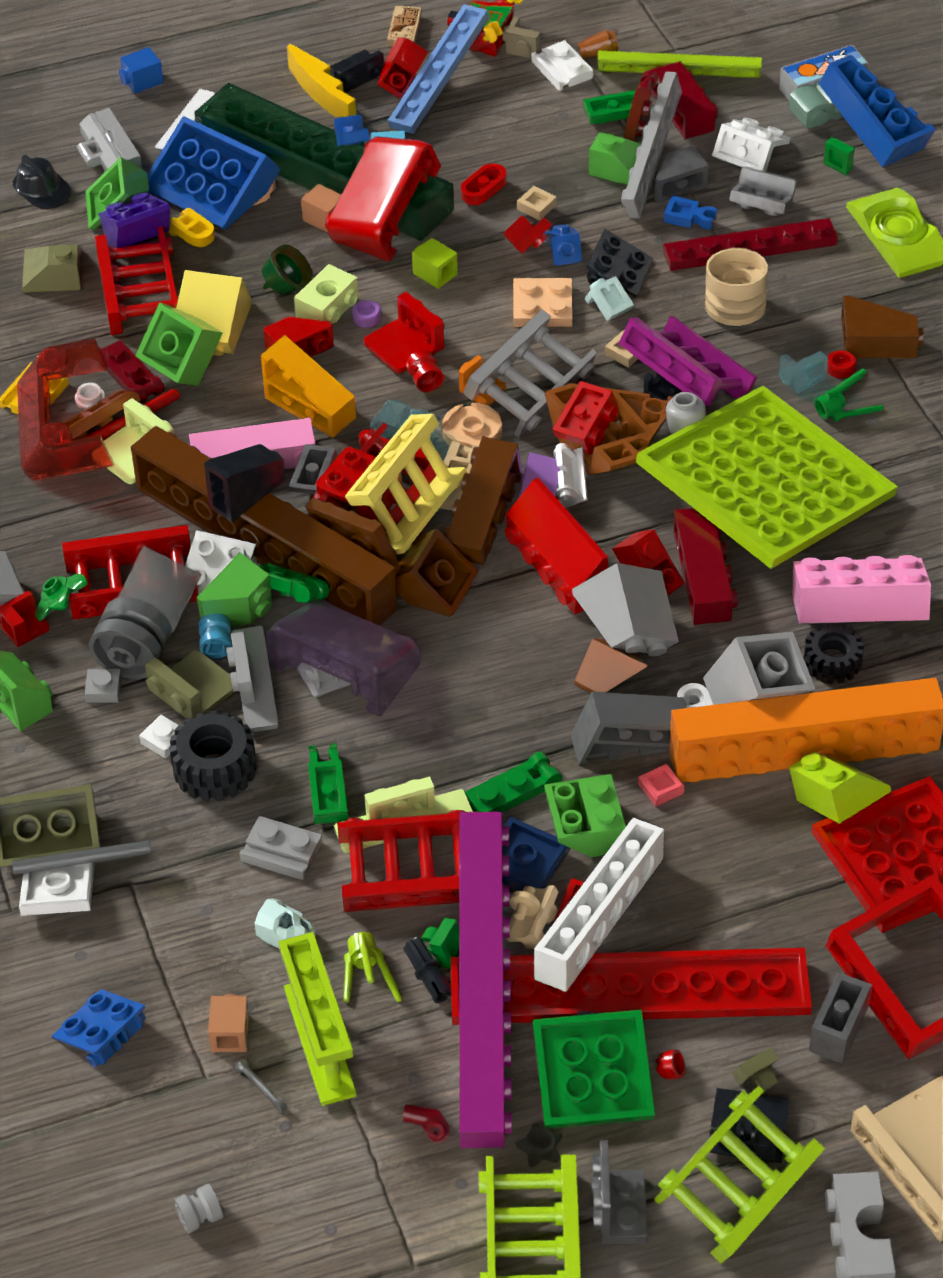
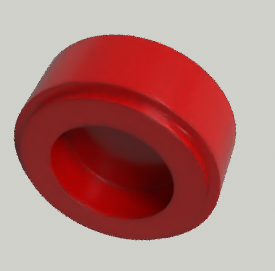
M834 351L827 356L826 371L835 378H848L855 373L856 358L848 351Z

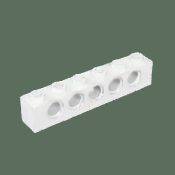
M632 818L535 947V980L565 992L569 989L663 860V828Z

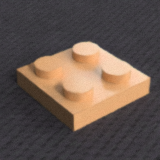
M514 278V327H523L541 309L551 315L547 327H572V278Z

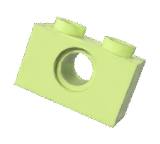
M328 264L294 297L295 316L297 318L327 321L331 324L336 323L340 316L349 307L354 306L358 300L357 277Z

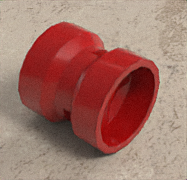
M426 350L418 351L408 358L406 368L411 377H413V381L419 391L431 392L442 385L444 374L440 367L437 366V361L431 352Z

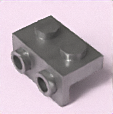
M743 167L739 184L731 190L729 201L736 202L740 208L753 209L756 207L764 209V213L768 215L780 216L792 207L797 180Z

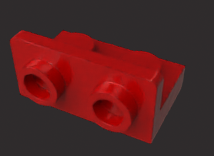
M580 381L552 428L554 436L580 444L585 454L592 455L594 447L601 445L606 429L618 415L619 408L613 391Z

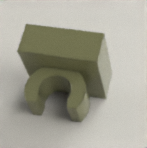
M770 1047L742 1063L732 1074L739 1086L752 1080L755 1088L760 1086L766 1092L778 1082L770 1068L779 1059Z

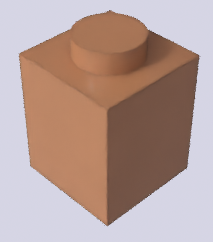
M320 184L315 186L301 199L303 221L327 232L325 227L326 218L330 212H333L341 194Z
M235 994L211 996L208 1027L211 1052H247L249 1030L247 996Z

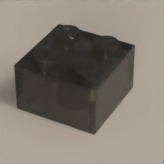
M143 546L118 598L129 597L153 605L165 615L171 625V632L174 633L202 574Z

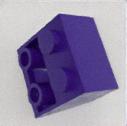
M141 193L133 196V201L122 204V202H117L106 206V210L98 214L108 246H114V248L126 247L158 235L157 227L163 226L164 233L168 232L170 224L169 203L151 194Z

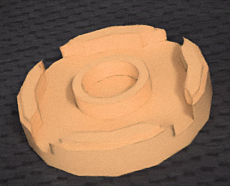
M471 403V406L463 407V404L455 406L443 418L442 433L448 445L455 441L461 442L462 446L472 448L473 445L479 446L482 436L498 440L502 437V422L499 413L490 406L481 403Z

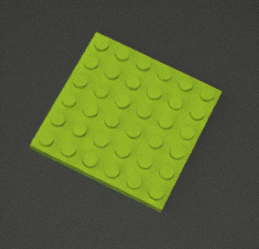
M765 386L755 389L705 416L701 421L694 422L638 452L636 458L638 465L770 569L894 497L898 488L897 485Z

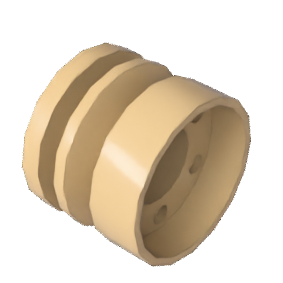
M731 248L721 250L710 257L706 265L705 309L708 316L716 322L725 325L741 326L751 324L764 315L766 311L768 264L761 255L748 249Z

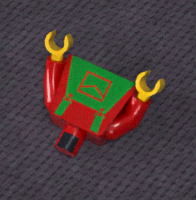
M523 0L471 1L469 6L487 10L489 19L469 49L473 52L480 51L496 57L504 44L502 39L504 28L506 25L509 26L514 18V2L515 4H520ZM450 11L447 19L448 26H450L458 14L457 11Z

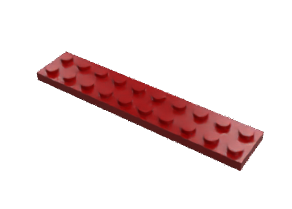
M805 947L594 953L566 992L534 979V955L510 956V970H503V980H510V1002H503V1012H511V1023H533L534 1019L577 1016L578 1011L611 1013L642 1010L643 1020L796 1016L811 1015L812 1010ZM451 957L452 1025H459L460 957Z

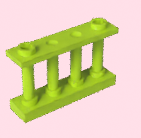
M314 932L278 941L279 950L290 984L283 986L321 1106L357 1097L345 1060L353 1057V1049Z
M760 1086L755 1088L750 1094L743 1090L729 1105L733 1110L730 1116L678 1173L673 1168L658 1183L662 1191L654 1199L660 1205L673 1194L715 1234L713 1239L718 1244L712 1249L710 1254L720 1263L732 1256L825 1150L815 1138L805 1146L799 1142L795 1144L753 1104L764 1092ZM742 1115L786 1155L784 1159L788 1164L781 1172L776 1168L772 1170L730 1130ZM719 1141L762 1181L761 1186L765 1190L757 1199L753 1195L749 1197L706 1156ZM695 1167L739 1208L737 1212L742 1217L734 1226L730 1222L725 1224L682 1183Z
M561 1155V1169L554 1170V1173L494 1174L493 1156H486V1171H479V1194H486L488 1272H480V1278H581L576 1155ZM554 1189V1192H561L562 1203H555V1207L494 1208V1190ZM555 1222V1226H563V1236H556V1240L495 1241V1223ZM556 1256V1260H564V1271H557V1275L496 1276L495 1257Z

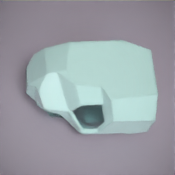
M267 899L255 920L256 936L279 948L278 941L310 932H314V935H316L313 925L303 917L301 912L285 905L278 899Z

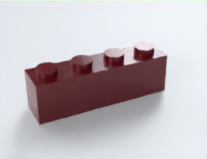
M694 508L674 510L673 534L693 625L732 621V608H737L738 600L736 589H730L732 571L730 565H725L724 563L727 553L725 542L719 541L721 529Z

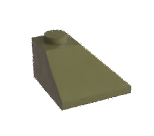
M78 244L54 245L24 250L23 293L81 290L82 246Z

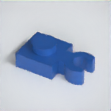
M672 196L664 212L663 222L691 228L692 224L695 223L703 229H712L713 220H716L717 209L711 206L700 208L699 201Z

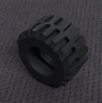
M210 711V714L203 715V712L196 714L194 719L190 717L183 721L184 726H177L174 730L175 735L171 736L169 748L174 779L176 783H179V788L183 792L189 791V796L195 799L201 796L202 801L209 802L210 798L223 801L225 796L229 795L230 798L237 796L238 790L244 791L248 787V782L253 781L255 777L254 771H256L257 766L254 739L247 724L243 725L241 718L238 716L231 718V713L223 712L222 715L217 714V711ZM209 754H224L221 757L213 759L202 758Z

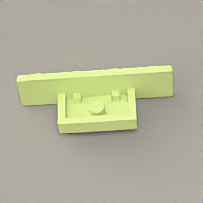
M430 777L419 780H410L404 784L386 789H377L374 792L365 794L366 815L357 818L373 820L448 814L453 810L473 811L463 789L434 796L432 780ZM336 823V824L334 825V827H335V832H336V835H337V838H338V830H337V823ZM383 840L363 842V849L384 842ZM349 843L340 844L344 853H350Z

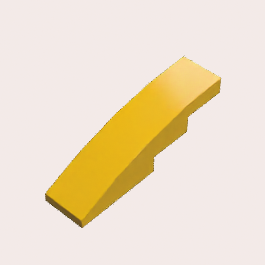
M289 44L287 46L288 67L297 82L309 96L336 118L356 115L355 99L343 92V82L331 76L330 65Z

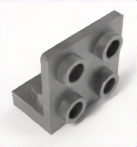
M608 1140L600 1141V1154H592L594 1230H601V1244H647L644 1170H609Z

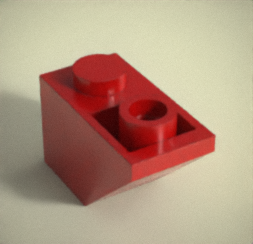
M398 37L384 61L377 85L397 98L402 99L427 56L428 51L406 37Z
M288 316L263 328L265 350L269 349L284 335L310 357L334 347L333 325L327 321Z
M655 529L633 533L612 548L620 564L661 571L667 596L685 584Z

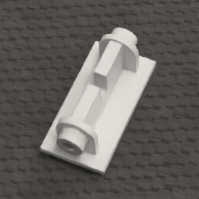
M566 443L556 445L553 455L557 459V467L560 469L558 472L557 496L560 503L565 508L588 500L584 452L582 447L572 450Z

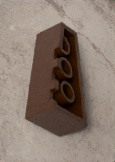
M482 436L479 447H474L470 459L472 467L470 472L465 473L463 476L460 500L456 499L453 504L451 526H446L443 533L469 562L480 565L485 564L496 539L497 527L495 524L503 523L506 501L512 502L515 495L514 484L515 482L520 483L523 476L517 443Z

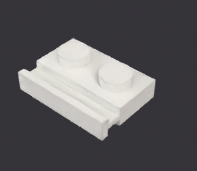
M566 41L542 49V53H532V63L559 91L563 90V86L568 85L572 87L593 78V69Z

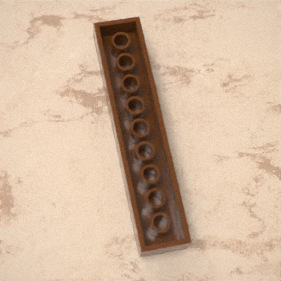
M154 426L130 446L137 490L210 534L256 544L253 556L257 558L256 562L260 565L271 563L326 581L329 587V595L325 599L318 600L372 633L397 611L395 567L387 560L378 558L368 552L362 545H356L343 537L338 531L331 530L319 523L313 516L304 514L291 503L282 501L271 493L267 494L235 521L230 522L209 508L204 463L212 458L200 452L195 446L186 444L173 433L166 432L158 426Z

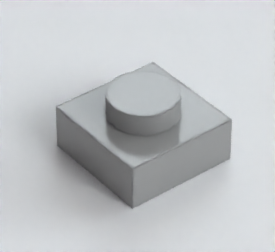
M88 669L85 686L86 703H119L120 669Z

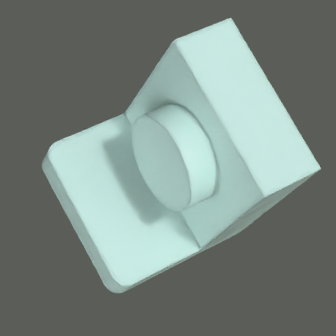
M616 276L608 280L601 278L590 285V291L585 297L587 304L595 301L607 321L631 310L634 306Z

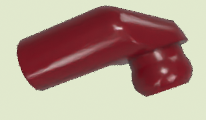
M411 1104L405 1105L403 1122L421 1125L428 1138L435 1143H441L448 1138L450 1134L449 1124L438 1109Z

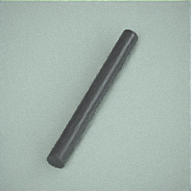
M146 840L12 861L13 875L151 854L150 841Z

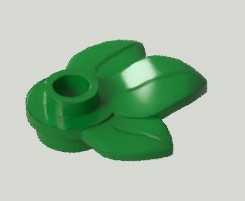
M79 573L68 578L59 576L48 579L42 587V599L36 607L35 617L42 621L51 610H65L69 595L85 587L88 584L87 578Z

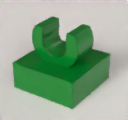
M444 918L438 929L427 927L421 937L422 941L430 942L428 951L440 962L441 968L451 969V957H460V926L457 920Z

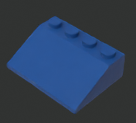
M183 116L147 174L148 192L184 210L191 208L212 224L226 230L267 194L281 169L267 155Z

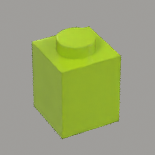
M431 237L412 252L413 274L437 289L458 275L457 252Z

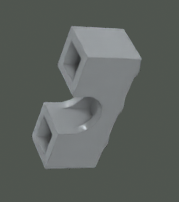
M878 1171L833 1174L831 1189L825 1190V1204L827 1212H833L835 1223L830 1224L832 1246H839L840 1257H836L837 1278H895L896 1272L890 1239H871L864 1236L858 1229L864 1225L881 1223L884 1203Z

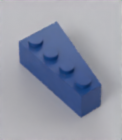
M850 54L828 65L818 83L882 168L923 150L936 128L930 123L925 125L917 118L918 113L912 107H904L895 99L896 93L890 88L886 89L876 82L877 77Z

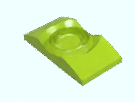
M894 188L847 202L846 208L898 278L943 265V239L937 227L926 222L919 211L914 197L904 190Z

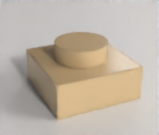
M535 186L517 200V210L539 221L557 205L556 196Z
M623 330L605 346V355L629 368L638 358L618 344L624 332Z

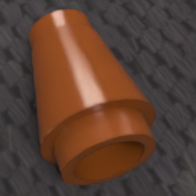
M607 29L578 43L581 58L598 57V51H619L614 30L607 32Z

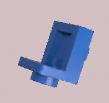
M563 224L553 226L552 231L545 232L548 236L546 243L552 248L553 263L556 266L582 261L580 233L574 228Z

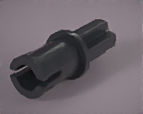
M415 937L407 940L403 950L416 970L415 977L423 981L434 1003L444 1002L447 999L443 992L448 997H451V986L440 970V962L433 959L421 938Z

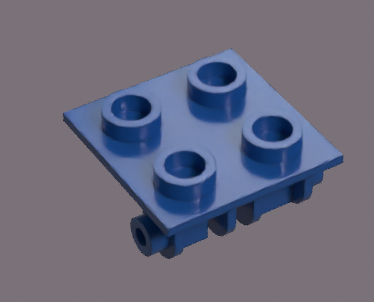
M100 989L97 993L90 996L87 1003L72 1017L63 1022L62 1026L52 1035V1038L88 1052L89 1054L86 1056V1059L92 1066L104 1065L115 1053L114 1050L118 1051L122 1047L120 1042L127 1043L129 1038L144 1026L143 1021L146 1019V1016L142 1011L146 1007L141 1003Z

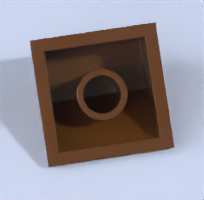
M436 528L417 536L412 542L411 548L401 557L398 562L401 570L395 575L396 592L408 604L450 617L456 611L479 571Z

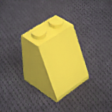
M185 270L176 309L202 319L223 333L213 354L222 356L224 353H234L250 310L252 299L242 277Z

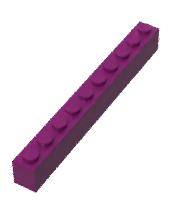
M460 812V1148H505L504 1134H512V1112H504V1100H511V1078H504V1067H511V1045H504V1034H511V1012H503V1002H510V980H503V970H510V948H503V938H510V917H503L502 907H509V886H502V876H509V855H502V846H509V825H502V812Z

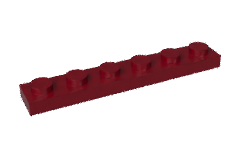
M830 218L663 243V254L669 270L674 271L706 266L710 257L721 250L731 248L748 249L764 257L837 245L838 236Z

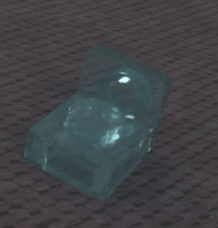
M819 351L796 363L785 354L780 358V379L785 385H788L799 394L826 380L828 357Z

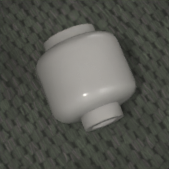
M690 392L676 394L666 405L667 427L672 434L694 422L701 421L706 416L704 401Z

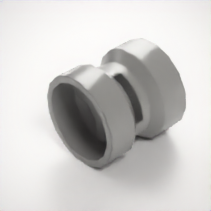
M209 1183L197 1189L196 1197L183 1194L173 1200L179 1219L188 1234L198 1230L200 1225L205 1222L204 1219L214 1223L223 1218L220 1203Z

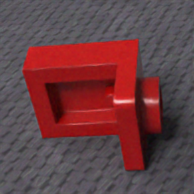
M520 216L503 235L523 254L531 246L537 249L548 238L545 232L552 224L543 217L533 226L524 216Z

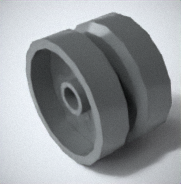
M129 597L115 598L108 602L99 620V624H97L88 643L90 654L104 669H120L121 677L129 679L146 678L145 664L154 657L158 660L160 659L172 633L171 625L165 615L151 604Z

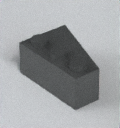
M591 692L570 734L578 765L589 764V758L608 756L609 760L620 759V753L639 751L640 756L669 751L671 710L687 708L684 697Z

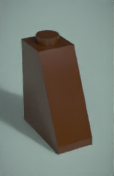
M843 296L841 324L844 351L852 353L855 358L917 357L918 346H923L924 331L923 328H918L916 315L856 297Z

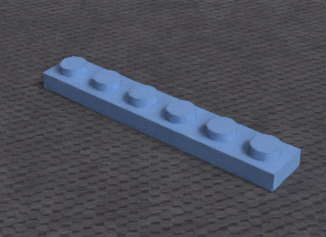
M463 4L389 117L388 123L390 128L411 134L415 133L489 19L487 10Z

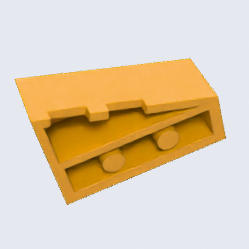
M284 335L261 354L264 393L267 400L300 419L310 418L313 427L332 438L357 418L355 396L287 336Z

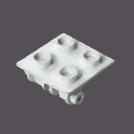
M196 530L185 565L186 577L196 576L199 595L239 552L256 564L257 558L253 556L256 544Z

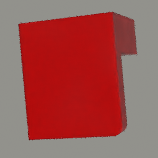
M26 591L0 606L1 629L18 648L50 630L49 624L45 619L39 621L35 617L34 595L30 591Z

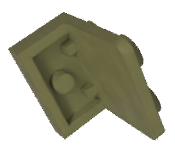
M200 651L191 652L172 668H168L156 657L145 664L146 683L149 690L186 719L188 717L194 719L196 714L203 712V715H206L234 693L230 674Z

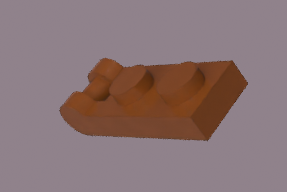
M117 390L54 429L60 439L79 441L88 435L87 430L96 425L101 427L113 420L112 415L124 409L123 404L131 398L140 403L139 395L133 391Z

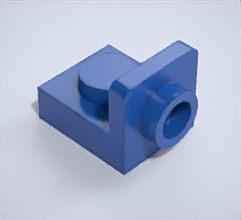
M361 115L334 119L338 147L366 143L370 140L368 128L364 129Z

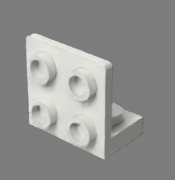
M743 118V120L733 119L732 122L721 124L712 156L741 167L766 171L773 148L789 144L791 138L784 136V131L778 128L768 127L765 129L759 127V122L750 118Z

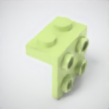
M131 398L123 404L126 426L92 449L93 458L127 484L136 482L130 446L154 426H158L166 432H171L175 435L174 429L166 420L162 421L152 413L149 407L146 405L142 406Z

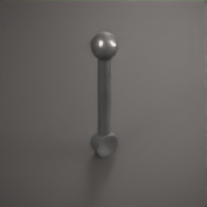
M239 1059L235 1065L236 1070L240 1073H245L268 1097L279 1113L287 1110V1105L283 1099L277 1097L249 1068V1062L246 1059Z

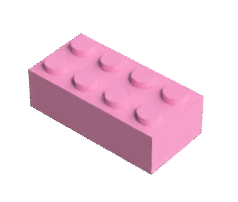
M903 555L898 559L870 556L859 560H852L849 557H837L834 560L820 561L817 558H805L802 561H793L792 597L799 623L929 620L931 583L922 558Z

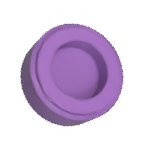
M372 300L357 302L352 308L354 323L364 328L376 326L382 319L381 306Z

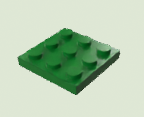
M642 1010L533 1020L544 1130L654 1120L655 1111Z

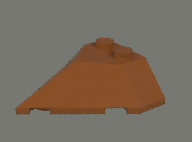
M571 383L545 392L553 427L578 384ZM605 388L613 391L619 408L618 415L606 429L601 445L594 447L593 454L588 455L584 453L586 473L591 475L608 472L635 464L638 452L648 447L665 423L666 405L673 397L668 396L665 401L650 398L648 393ZM557 437L561 443H566L572 450L582 447L580 444Z

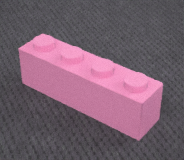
M310 418L189 434L190 446H195L200 452L210 458L262 444L271 451H276L280 454L284 461V469L297 467L305 444L315 445Z

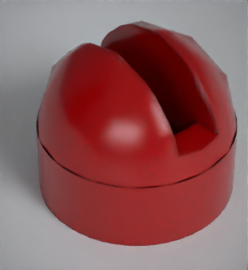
M668 1050L656 1058L658 1065L655 1069L660 1077L668 1080L684 1077L685 1060L680 1050Z

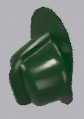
M287 244L281 245L272 251L261 269L266 281L262 288L265 290L271 287L280 295H287L301 289L312 280V269L306 257L299 250Z

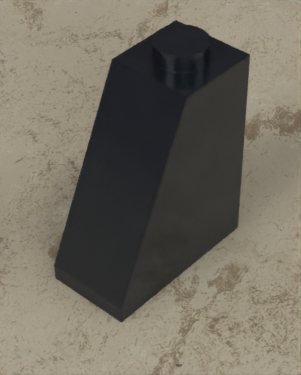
M262 444L215 457L204 463L209 508L230 522L235 521L285 481L283 458L279 453L271 451Z

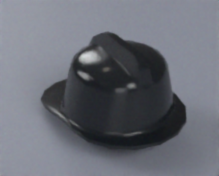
M23 155L21 158L22 163L19 164L17 175L13 180V188L31 204L39 208H56L67 202L71 195L70 186L56 173L52 164L45 158H30L27 155Z

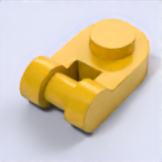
M191 208L182 211L180 217L170 219L168 232L172 236H179L195 247H205L214 241L213 224Z

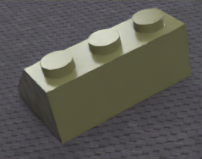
M91 784L0 798V868L12 866V861L100 848L94 791Z

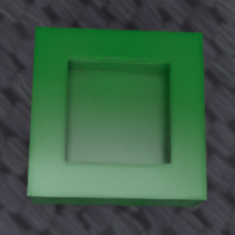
M831 137L825 142L823 164L847 175L853 170L855 148Z

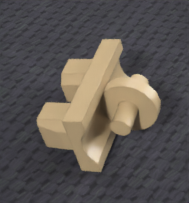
M549 885L543 889L525 886L523 891H516L511 895L509 904L514 913L510 920V938H506L508 942H522L526 949H535L545 936L543 932L545 924L554 921L558 912L554 902L559 892L554 885Z

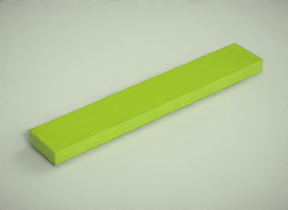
M598 51L599 71L644 73L647 70L681 61L687 71H691L692 75L759 78L761 76L762 58Z

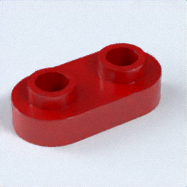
M496 163L482 166L462 182L460 186L461 199L465 203L474 206L486 202L506 185L507 171L505 167Z

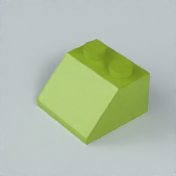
M818 752L804 756L799 762L789 767L797 801L839 824L891 792L890 785L848 763Z

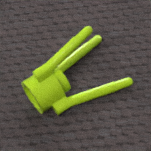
M358 932L350 936L347 941L349 952L344 955L343 1001L345 1003L350 1002L353 966L364 969L367 982L372 984L374 982L372 967L377 962L395 1000L401 1002L402 996L384 960L382 949L376 946L374 935L369 932Z

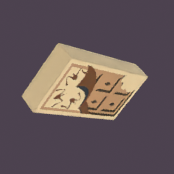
M395 6L387 39L389 47H393L398 37H406L416 43L422 16L421 7Z

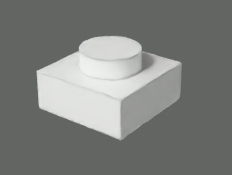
M160 715L139 735L140 744L166 759L170 755L171 736L175 735L174 730L178 725Z

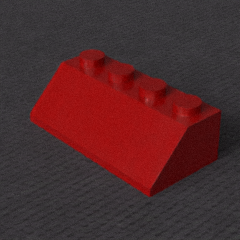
M539 478L532 480L507 512L505 536L511 545H515L521 551L525 562L528 565H533L539 572L543 583L550 585L556 592L560 603L564 606L567 605L576 615L584 611V609L573 596L572 589L608 569V556Z

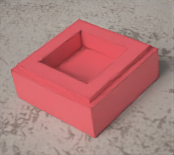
M664 764L638 777V785L655 807L684 794L685 786L668 764Z

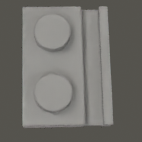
M259 816L245 841L244 849H241L239 853L240 861L304 880L307 869L310 868L323 843L322 834Z

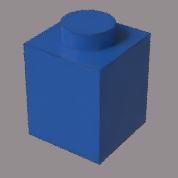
M150 47L120 57V79L124 85L129 86L134 94L164 83L161 61Z

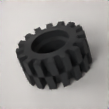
M828 623V628H825L824 624L818 625V630L813 628L810 631V635L806 637L804 661L807 668H809V674L813 676L817 673V680L821 682L825 677L828 678L827 683L833 684V679H838L839 684L844 683L845 677L850 681L854 678V673L858 675L860 672L864 641L861 642V635L859 633L855 635V629L852 627L845 630L846 624L840 623L839 628L834 627V623ZM836 649L845 655L831 657L825 655L822 651Z

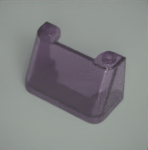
M313 600L275 622L266 633L268 661L271 669L283 674L289 666L297 669L301 662L342 679L351 683V693L358 696L361 693L369 702L366 706V711L380 717L420 665L418 645L412 638L402 636L332 606L324 600Z

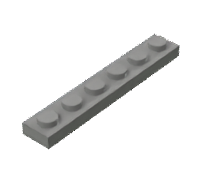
M665 72L662 83L658 85L657 99L655 104L651 106L650 120L648 125L644 127L643 141L641 146L637 148L635 165L629 171L627 189H624L622 192V205L626 207L629 218L641 217L682 93L676 72Z

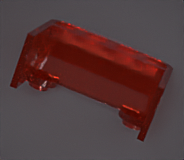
M95 338L43 349L17 383L20 465L25 475L30 479L39 480L114 466L113 459L101 435L72 440V435L67 425L60 422L51 423L49 381L108 370V365Z

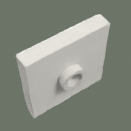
M88 863L23 873L19 903L21 916L90 911L95 864Z

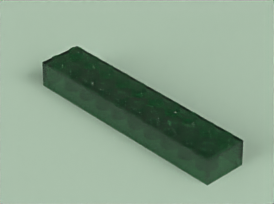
M229 82L194 112L196 122L267 155L281 169L278 174L279 176L309 190L320 184L342 195L363 156L364 143L338 147L335 130ZM427 175L428 180L426 183L419 182L397 224L400 232L419 241L424 240L454 211V184L438 176L434 178Z

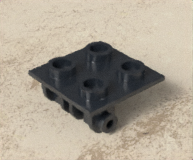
M604 229L586 268L590 269L587 274L588 282L593 284L601 278L608 280L616 276L624 290L636 297L653 261V257Z
M716 1088L710 1137L733 1112L729 1105L742 1091ZM761 1094L753 1104L785 1134L790 1098ZM744 1115L730 1128L762 1161L782 1163L783 1152ZM720 1141L709 1152L736 1157Z

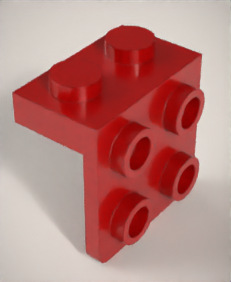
M407 291L397 296L398 319L363 339L364 346L395 373L406 371L408 358L418 351L426 350L434 355L444 349L445 325L443 320L438 315H434L420 300L415 299Z
M346 447L316 481L317 491L350 504L345 495L376 457L355 448ZM400 472V473L398 474L399 477H398L397 479H398V481L400 482V484H401V486H402V479H401V472ZM387 488L382 494L381 500L386 509L389 510L397 502ZM355 506L357 507L358 515L370 520L375 519L379 521L370 506Z

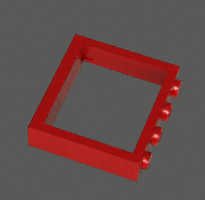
M935 874L833 929L825 945L846 975L872 984L869 1007L908 1060L943 1040V1017L920 1029L854 938L924 899L928 901L943 921V883L938 880Z

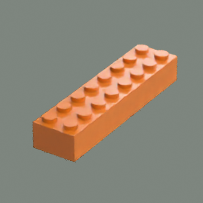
M928 678L671 710L669 754L673 771L681 782H698L707 779L731 778L739 775L789 770L790 766L813 752H818L842 762H861L867 759L893 758L899 755L925 754L931 751H939L943 730V697L937 678Z

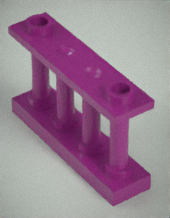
M674 316L669 317L663 331H655L638 317L630 318L618 343L682 392H690L701 398L705 406L711 405L717 390H724L735 399L741 398L751 392L758 378Z

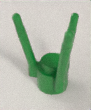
M864 368L835 388L814 399V406L818 415L824 420L832 417L834 422L847 417L882 411L884 406L877 405L842 411V408L846 406L842 393L863 379V375L866 374V369Z

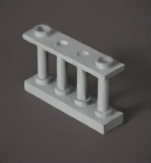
M543 309L469 377L463 392L472 401L480 393L483 395L487 393L520 419L514 433L518 438L527 430L532 432L542 420L541 416L549 408L545 392L512 367L516 359L520 361L524 359L554 383L555 386L552 389L571 383L575 384L580 378L586 380L595 368L592 363L597 352L594 349L581 359L548 333L549 329L546 327L551 315ZM534 342L538 344L541 342L573 368L563 376L530 350L531 345ZM498 376L502 378L506 376L536 400L537 403L528 411L495 385V379Z

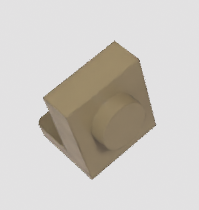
M514 17L510 25H506L503 31L502 39L506 42V53L532 59L533 52L540 53V32L520 28V18Z

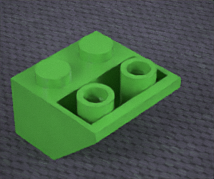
M607 774L544 785L558 843L591 858L605 856L626 828L612 775Z

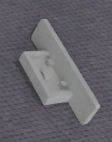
M263 626L232 630L231 640L233 647L226 648L229 667L236 666V672H231L230 676L233 692L240 691L245 724L249 726L251 733L277 729L279 722Z

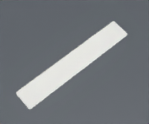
M199 89L155 148L160 150L164 148L183 116L195 120L214 95V92Z

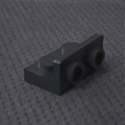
M364 49L331 65V76L343 82L344 93L351 91L380 76L384 64V54L380 50L370 54Z

